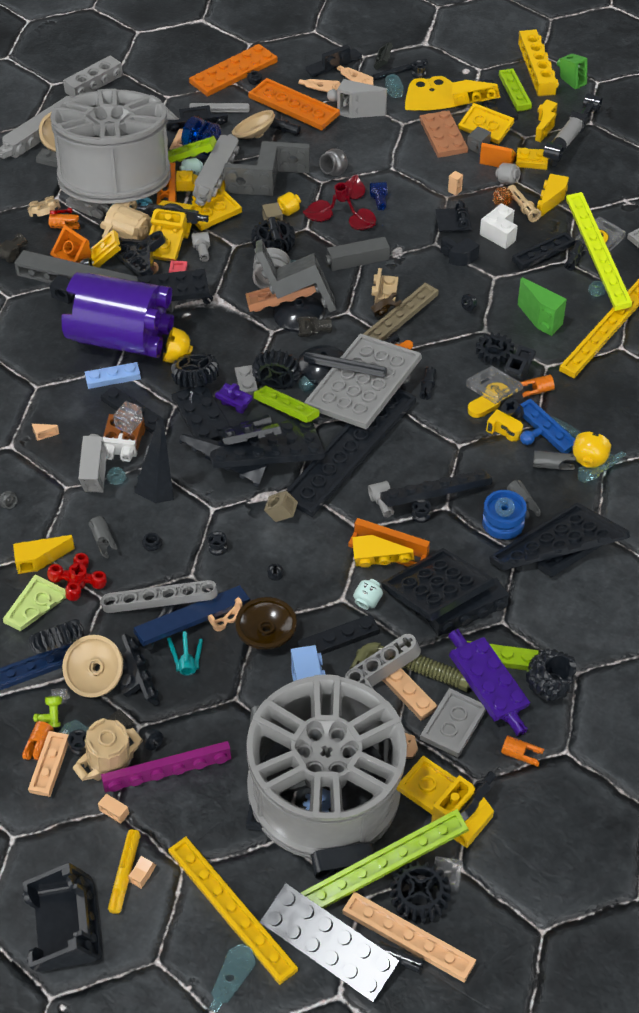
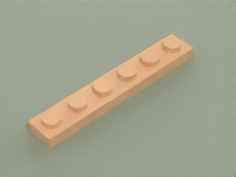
M356 892L352 894L343 908L345 916L398 946L405 948L412 954L424 958L428 963L464 983L476 964V959Z

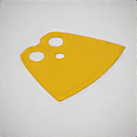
M446 77L417 78L410 82L406 95L405 110H437L455 107L452 95V82ZM440 79L444 83L442 85H436L434 81ZM421 81L425 83V86L418 87L416 83Z

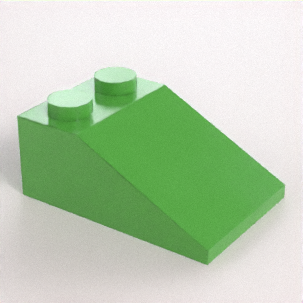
M522 277L520 279L517 305L537 329L552 336L563 325L567 299Z

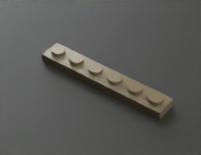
M424 283L402 301L400 306L391 310L363 335L384 341L436 298L439 290Z

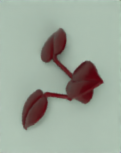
M357 174L345 183L340 182L335 185V194L333 195L331 205L328 201L318 200L310 204L303 211V214L312 221H326L333 216L331 209L334 208L337 199L340 202H348L354 214L349 218V224L353 229L365 230L376 225V217L372 211L361 208L356 213L350 201V198L354 200L361 198L366 191L364 184Z

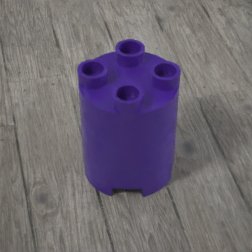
M76 272L73 275L66 289L68 293L75 295L72 314H62V331L65 338L82 344L150 357H160L163 348L162 334L169 335L172 327H174V315L166 314V308H169L172 300L171 287L92 273Z

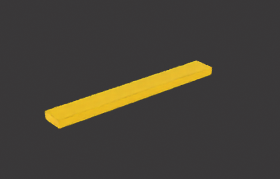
M184 837L168 849L173 859L279 985L298 971L295 963L187 837Z

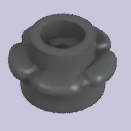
M5 491L0 496L1 507L11 509L16 506L18 499L14 492Z

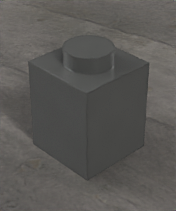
M477 127L468 135V149L480 154L481 144H490L491 132Z

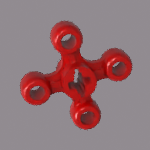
M77 553L74 556L73 564L69 567V570H63L59 564H52L47 572V577L51 582L57 583L62 579L68 581L65 588V597L69 601H77L80 598L81 589L85 587L86 583L91 584L95 589H103L107 583V576L104 572L95 571L93 574L86 572L89 565V557L85 553Z

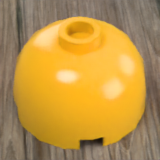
M172 327L165 346L167 352L163 353L162 360L174 363L179 357L192 353L193 346L190 345V338L185 331Z
M582 432L577 435L573 444V454L576 457V461L582 466L595 468L607 461L611 452V443L601 434L595 436L592 435L593 432Z

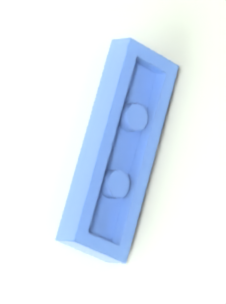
M137 362L85 372L88 389L141 379Z

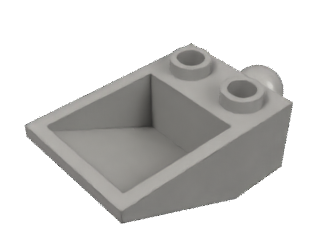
M343 79L337 90L331 89L327 93V98L330 101H337V109L340 110V116L360 118L386 115L387 88Z

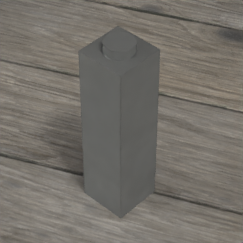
M385 237L327 248V255H325V262L330 266L331 271L386 261L389 260L390 247Z

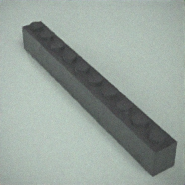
M25 250L22 251L15 261L17 276L51 283L58 275L71 279L76 272L137 281V276ZM171 301L166 311L173 312L179 301Z

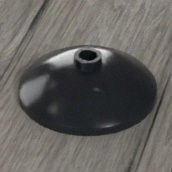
M301 296L292 302L285 301L275 306L273 317L277 325L287 331L307 332L315 329L323 322L325 309L318 299L312 296Z
M318 345L305 350L298 358V363L301 367L300 376L311 384L319 385L332 369V367L305 362L303 358L305 352L308 351L341 358L344 352L329 345Z

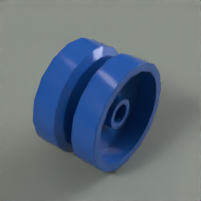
M510 490L495 491L487 496L484 502L482 526L485 531L494 538L504 540L515 538L521 534L525 525L527 511L525 500L518 493Z

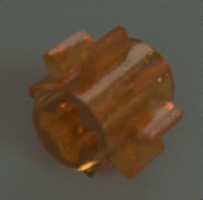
M505 186L504 188L499 187L492 194L495 197L492 201L498 206L501 203L508 206L512 201L510 196L513 193Z

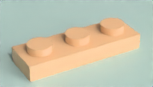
M402 668L382 680L420 721L430 716L437 709L438 705Z
M48 732L28 788L30 793L51 797L69 745V734Z

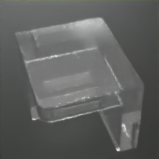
M436 856L434 864L437 866V871L443 870L444 877L449 878L448 885L451 886V890L459 891L463 860Z

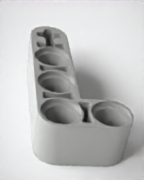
M404 634L351 668L346 673L345 678L352 680L360 679L358 682L373 689L374 685L416 659L421 653V648L413 635Z

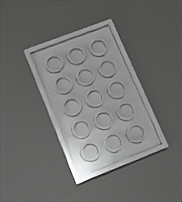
M359 334L341 358L384 366L387 368L386 376L378 377L332 367L304 403L319 409L321 414L367 430L420 362L422 355L419 352Z

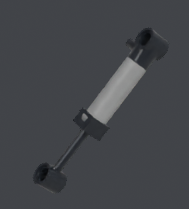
M587 93L583 101L584 109L582 112L572 111L568 122L551 142H547L543 157L551 159L550 165L552 167L557 166V161L561 160L563 152L576 135L584 131L589 111L598 112L603 101L602 97Z

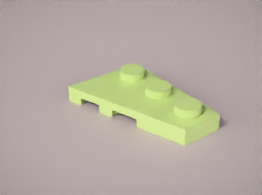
M35 574L4 616L3 623L22 631L66 599L65 589Z

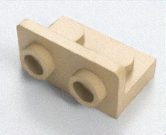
M378 268V274H374L373 284L376 285L372 286V296H375L374 303L388 298L394 292L397 293L398 277L382 275V268Z

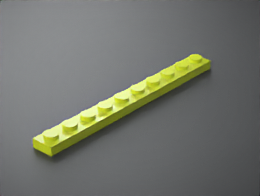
M583 193L567 195L566 201L614 310L632 307L630 296Z

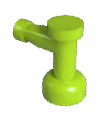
M62 696L45 697V703L49 706L50 714H34V722H48L52 727H61V722H58V705L62 703Z

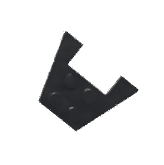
M264 415L242 422L234 427H224L222 431L218 432V435L225 446L248 441V438L255 436L263 438L266 437V434L273 432L274 435L281 434V429L277 423L271 425V417Z

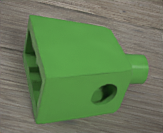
M569 54L557 61L562 80L574 89L587 85L586 57Z

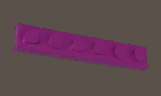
M228 741L101 774L105 793L110 791L116 792L121 788L138 786L151 780H161L166 776L180 775L185 771L202 769L216 763L222 764L227 760H231L230 746Z

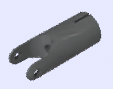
M534 450L533 467L574 470L575 465L562 461L576 460L574 454Z
M515 480L511 482L507 490L522 496L526 502L527 509L534 511L535 515L539 517L541 514L540 509L522 481ZM528 510L526 511V519L529 518Z
M97 516L92 518L88 525L102 556L108 559L107 547L109 544L114 550L118 548L105 518Z

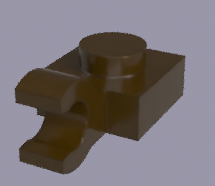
M396 292L371 306L375 317L387 313L390 306L398 307L402 304L401 300L398 302L393 301V298L397 296Z

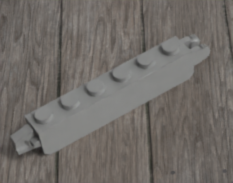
M72 96L64 97L3 136L0 157L2 159L10 156L17 158L42 142L39 137L41 120L48 113L52 112L59 102L67 100Z
M232 134L228 136L220 135L214 149L211 151L195 180L192 195L196 198L195 203L198 206H204L206 201L210 202L212 197H216L218 188L220 189L222 181L225 180V163L233 164L235 156L239 153V140L236 136Z

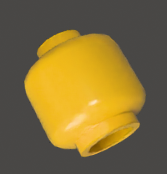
M287 192L278 197L277 202L282 214L290 216L300 209L301 200L297 194L294 195L292 192Z

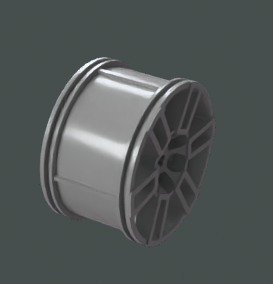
M99 89L62 100L54 107L50 118L55 139L58 185L69 196L92 203H125L149 197L162 190L170 181L171 170L168 160L166 132L167 110L162 101L157 97L129 90Z
M315 675L299 679L281 687L265 699L254 714L247 735V762L249 767L247 779L248 800L256 821L260 822L263 827L262 831L283 849L310 859L311 854L317 850L366 842L374 844L392 824L398 810L401 793L396 788L401 781L407 755L406 736L396 710L375 690L358 681L338 675ZM314 737H315V738H318L319 740L313 741V740H311V738H314ZM340 738L341 741H334L333 739ZM277 743L291 750L262 763L267 753ZM370 746H373L382 756L384 761H381L362 751ZM289 767L294 768L274 778L269 782L267 781L268 776H271ZM360 768H363L369 772H372L380 777L385 778L386 782L383 783L382 781L374 778L373 776L363 772L362 770H360ZM304 780L305 784L311 788L310 809L307 810L291 804L279 795L280 792ZM348 780L372 793L373 798L360 806L344 811L342 788ZM325 786L330 787L331 812L322 811V788Z

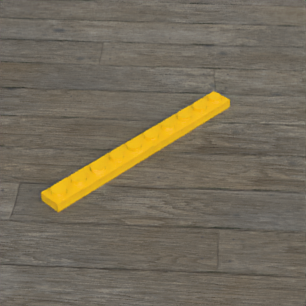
M639 279L627 291L632 301V307L617 311L613 307L560 365V372L575 378L639 307Z

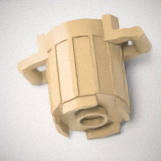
M136 201L115 203L109 208L104 221L100 224V228L104 229L102 238L114 230L118 233L119 238L144 240L149 236L151 230V217L136 210L138 205Z
M102 718L95 721L86 732V753L73 766V770L82 781L89 779L99 781L102 779L101 774L127 768L130 760L133 758V753L138 749L143 739L134 728L126 729L118 720L113 721ZM129 737L134 742L131 746H129ZM84 764L85 768L88 766L91 772L87 774L81 765Z

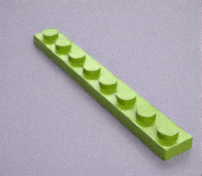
M456 809L304 890L301 894L324 909L466 833L469 829L460 812Z

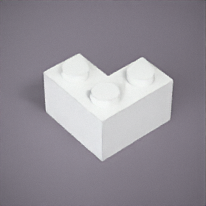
M501 203L481 219L480 235L505 249L516 241L517 225L513 223L515 210Z

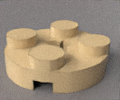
M49 196L45 198V201L30 202V207L27 210L30 217H33V214L44 216L50 214V210H55L56 207L60 209L61 206L58 199H55L54 196Z

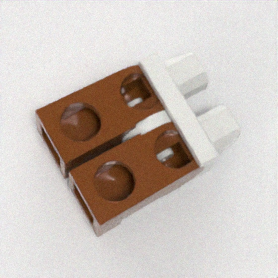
M109 414L103 436L108 450V460H112L114 455H120L122 461L130 462L132 457L137 456L141 437L146 430L144 418L127 416L126 420V417L123 415ZM114 420H119L121 423H120V424H114L113 421H114ZM137 422L139 425L132 426L131 423Z

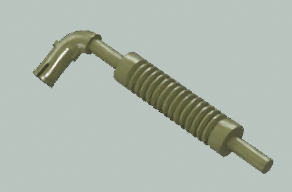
M377 642L367 643L362 646L361 649L357 650L356 657L349 669L381 650L384 646ZM423 655L418 656L402 667L404 669L407 668V670L411 669L415 673L418 672V674L422 673L423 676H429V678L433 677L434 680L444 681V684H451L452 687L455 685V688L459 687L460 690L466 692L471 688L459 669L452 668V666L448 667V665L441 664V662L437 663L436 660H430V658L423 657Z

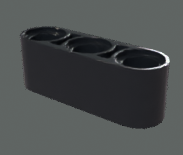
M366 842L313 852L311 860L315 878L319 880L327 879L376 852L375 845Z

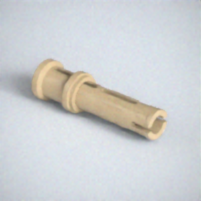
M510 185L507 188V193L521 207V212L528 216L530 222L539 220L542 214L541 211L536 209L534 203L528 201L515 185Z

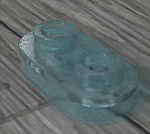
M395 74L386 76L385 86L388 94L394 98L401 97L404 93V87L399 76Z

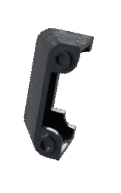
M66 863L24 881L22 896L24 902L35 909L38 948H32L28 952L27 963L29 968L40 972L92 963L101 959L102 949L96 889L91 876L71 863Z

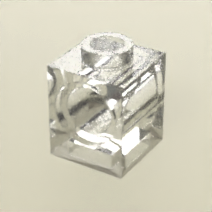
M125 401L113 415L115 428L129 434L143 420L141 407Z

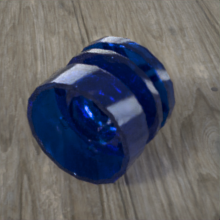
M196 116L190 117L182 131V145L184 146L212 136L217 141L221 135L220 125L210 121L206 122V120ZM203 152V153H201V154H204V155H206V156H209L211 152H208V153Z

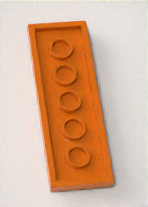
M257 44L190 77L189 83L208 97L246 78L250 72L260 71L278 62V57L262 45Z
M268 78L264 79L248 93L250 99L320 130H323L340 115L339 109Z

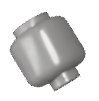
M502 163L496 169V177L501 184H515L520 179L521 172L516 164Z

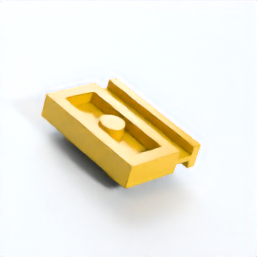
M518 148L516 165L521 168L547 170L548 158L543 157V149Z
M112 230L90 249L94 267L99 268L121 250L119 247V236L116 231Z

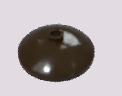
M261 597L249 601L239 610L235 624L237 634L244 643L253 648L267 650L280 647L293 637L297 627L295 612L286 602L277 598Z

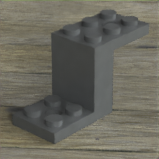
M262 141L257 165L225 163V191L235 194L273 196L278 171L310 172V144ZM295 156L297 159L293 160L290 157ZM237 178H244V181H240Z
M263 240L256 241L254 257L257 264H261L263 268L261 270L265 280H269V289L272 294L276 295L277 299L314 284L317 293H320L322 297L321 302L324 308L327 307L329 312L336 310L334 295L314 253L276 269Z

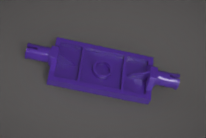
M456 629V632L455 630L452 631L448 637L456 649L451 650L449 656L493 721L502 719L508 722L517 737L520 734L523 735L527 732L528 728L524 725L518 714L519 711L529 706L530 701L485 637L469 643L465 640L459 629Z

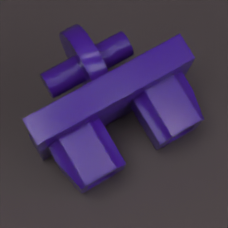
M225 383L223 388L215 393V398L221 400V404L225 406L231 405L235 407L236 411L242 414L253 400L252 396L239 390L240 387L236 383L232 385Z

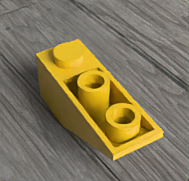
M472 80L452 83V95L455 106L500 98L498 84Z
M550 174L548 180H545L543 187L545 190L541 191L540 196L542 200H539L537 209L542 213L541 217L565 199L569 177Z
M72 535L13 544L18 574L39 571L74 550Z
M374 535L352 537L356 566L369 567L373 564L388 565L391 562L407 563L410 560H415L414 552L411 548Z

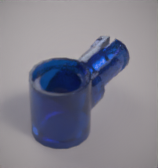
M387 182L370 183V196L376 200L378 210L386 209Z

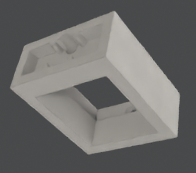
M97 434L83 436L78 479L85 492L103 493L108 450L103 438Z

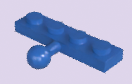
M531 398L520 404L524 408L523 418L535 428L533 431L527 430L521 433L520 441L524 445H531L535 437L542 435L561 453H569L573 450L575 438Z

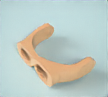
M239 597L235 599L234 607L223 618L215 620L212 614L208 616V620L215 631H222L226 628L227 623H234L236 621V616L243 607L241 599ZM235 615L232 619H228L229 616Z

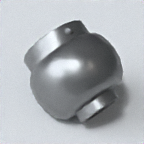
M330 149L320 157L319 165L323 173L338 176L347 169L348 159L342 150Z

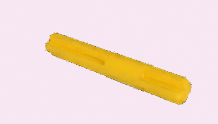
M130 829L126 836L108 905V910L112 914H119L122 909L129 882V874L132 870L140 839L138 830Z

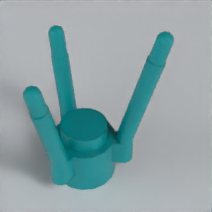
M183 631L184 654L178 659L172 640L168 637L167 641L176 664V671H179L182 675L194 674L199 669L203 639H199L194 659L188 653L187 632Z

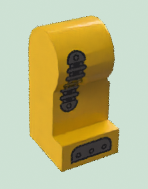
M497 409L487 420L486 431L490 434L497 432L506 436L509 441L516 442L520 440L523 424Z

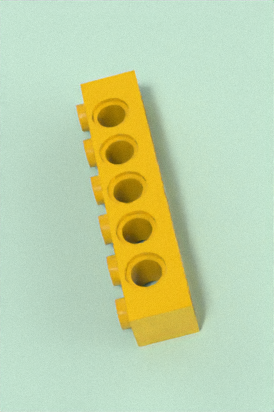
M537 29L519 31L518 45L537 96L555 95L559 82L555 78V71L552 70L551 61L548 60V53L545 52V46L541 42V35L538 34Z

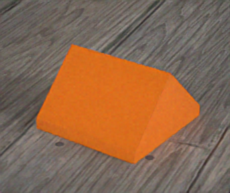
M487 143L481 144L480 164L498 168L502 163L513 164L516 157V152L513 149Z
M64 225L50 255L80 263L84 258L91 259L89 240L67 225Z

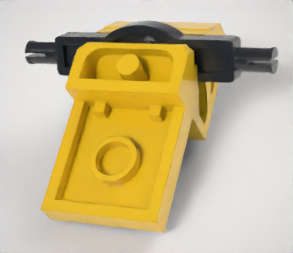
M163 200L158 205L149 203L147 206L137 205L136 208L138 211L152 217L149 235L156 231H162L166 238V242L153 251V259L177 261L183 238L188 239L192 223L209 221L208 215L199 214V211H196L195 206L191 204Z
M422 756L400 781L396 790L432 814L431 822L458 809L469 831L454 838V840L468 848L493 818L494 810L484 796L491 789L490 784L496 778V774L489 771L482 781L478 780L473 785L460 775L457 778L425 756Z

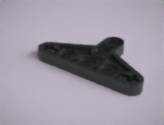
M156 231L144 240L119 238L121 250L115 256L138 276L153 275V251L166 242L163 232Z

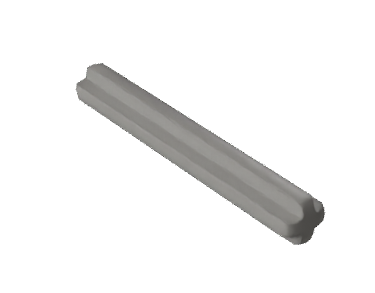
M190 103L189 108L209 105L211 113H248L250 111L249 103Z

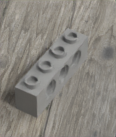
M111 55L64 79L65 93L74 97L101 88L123 76L122 63Z

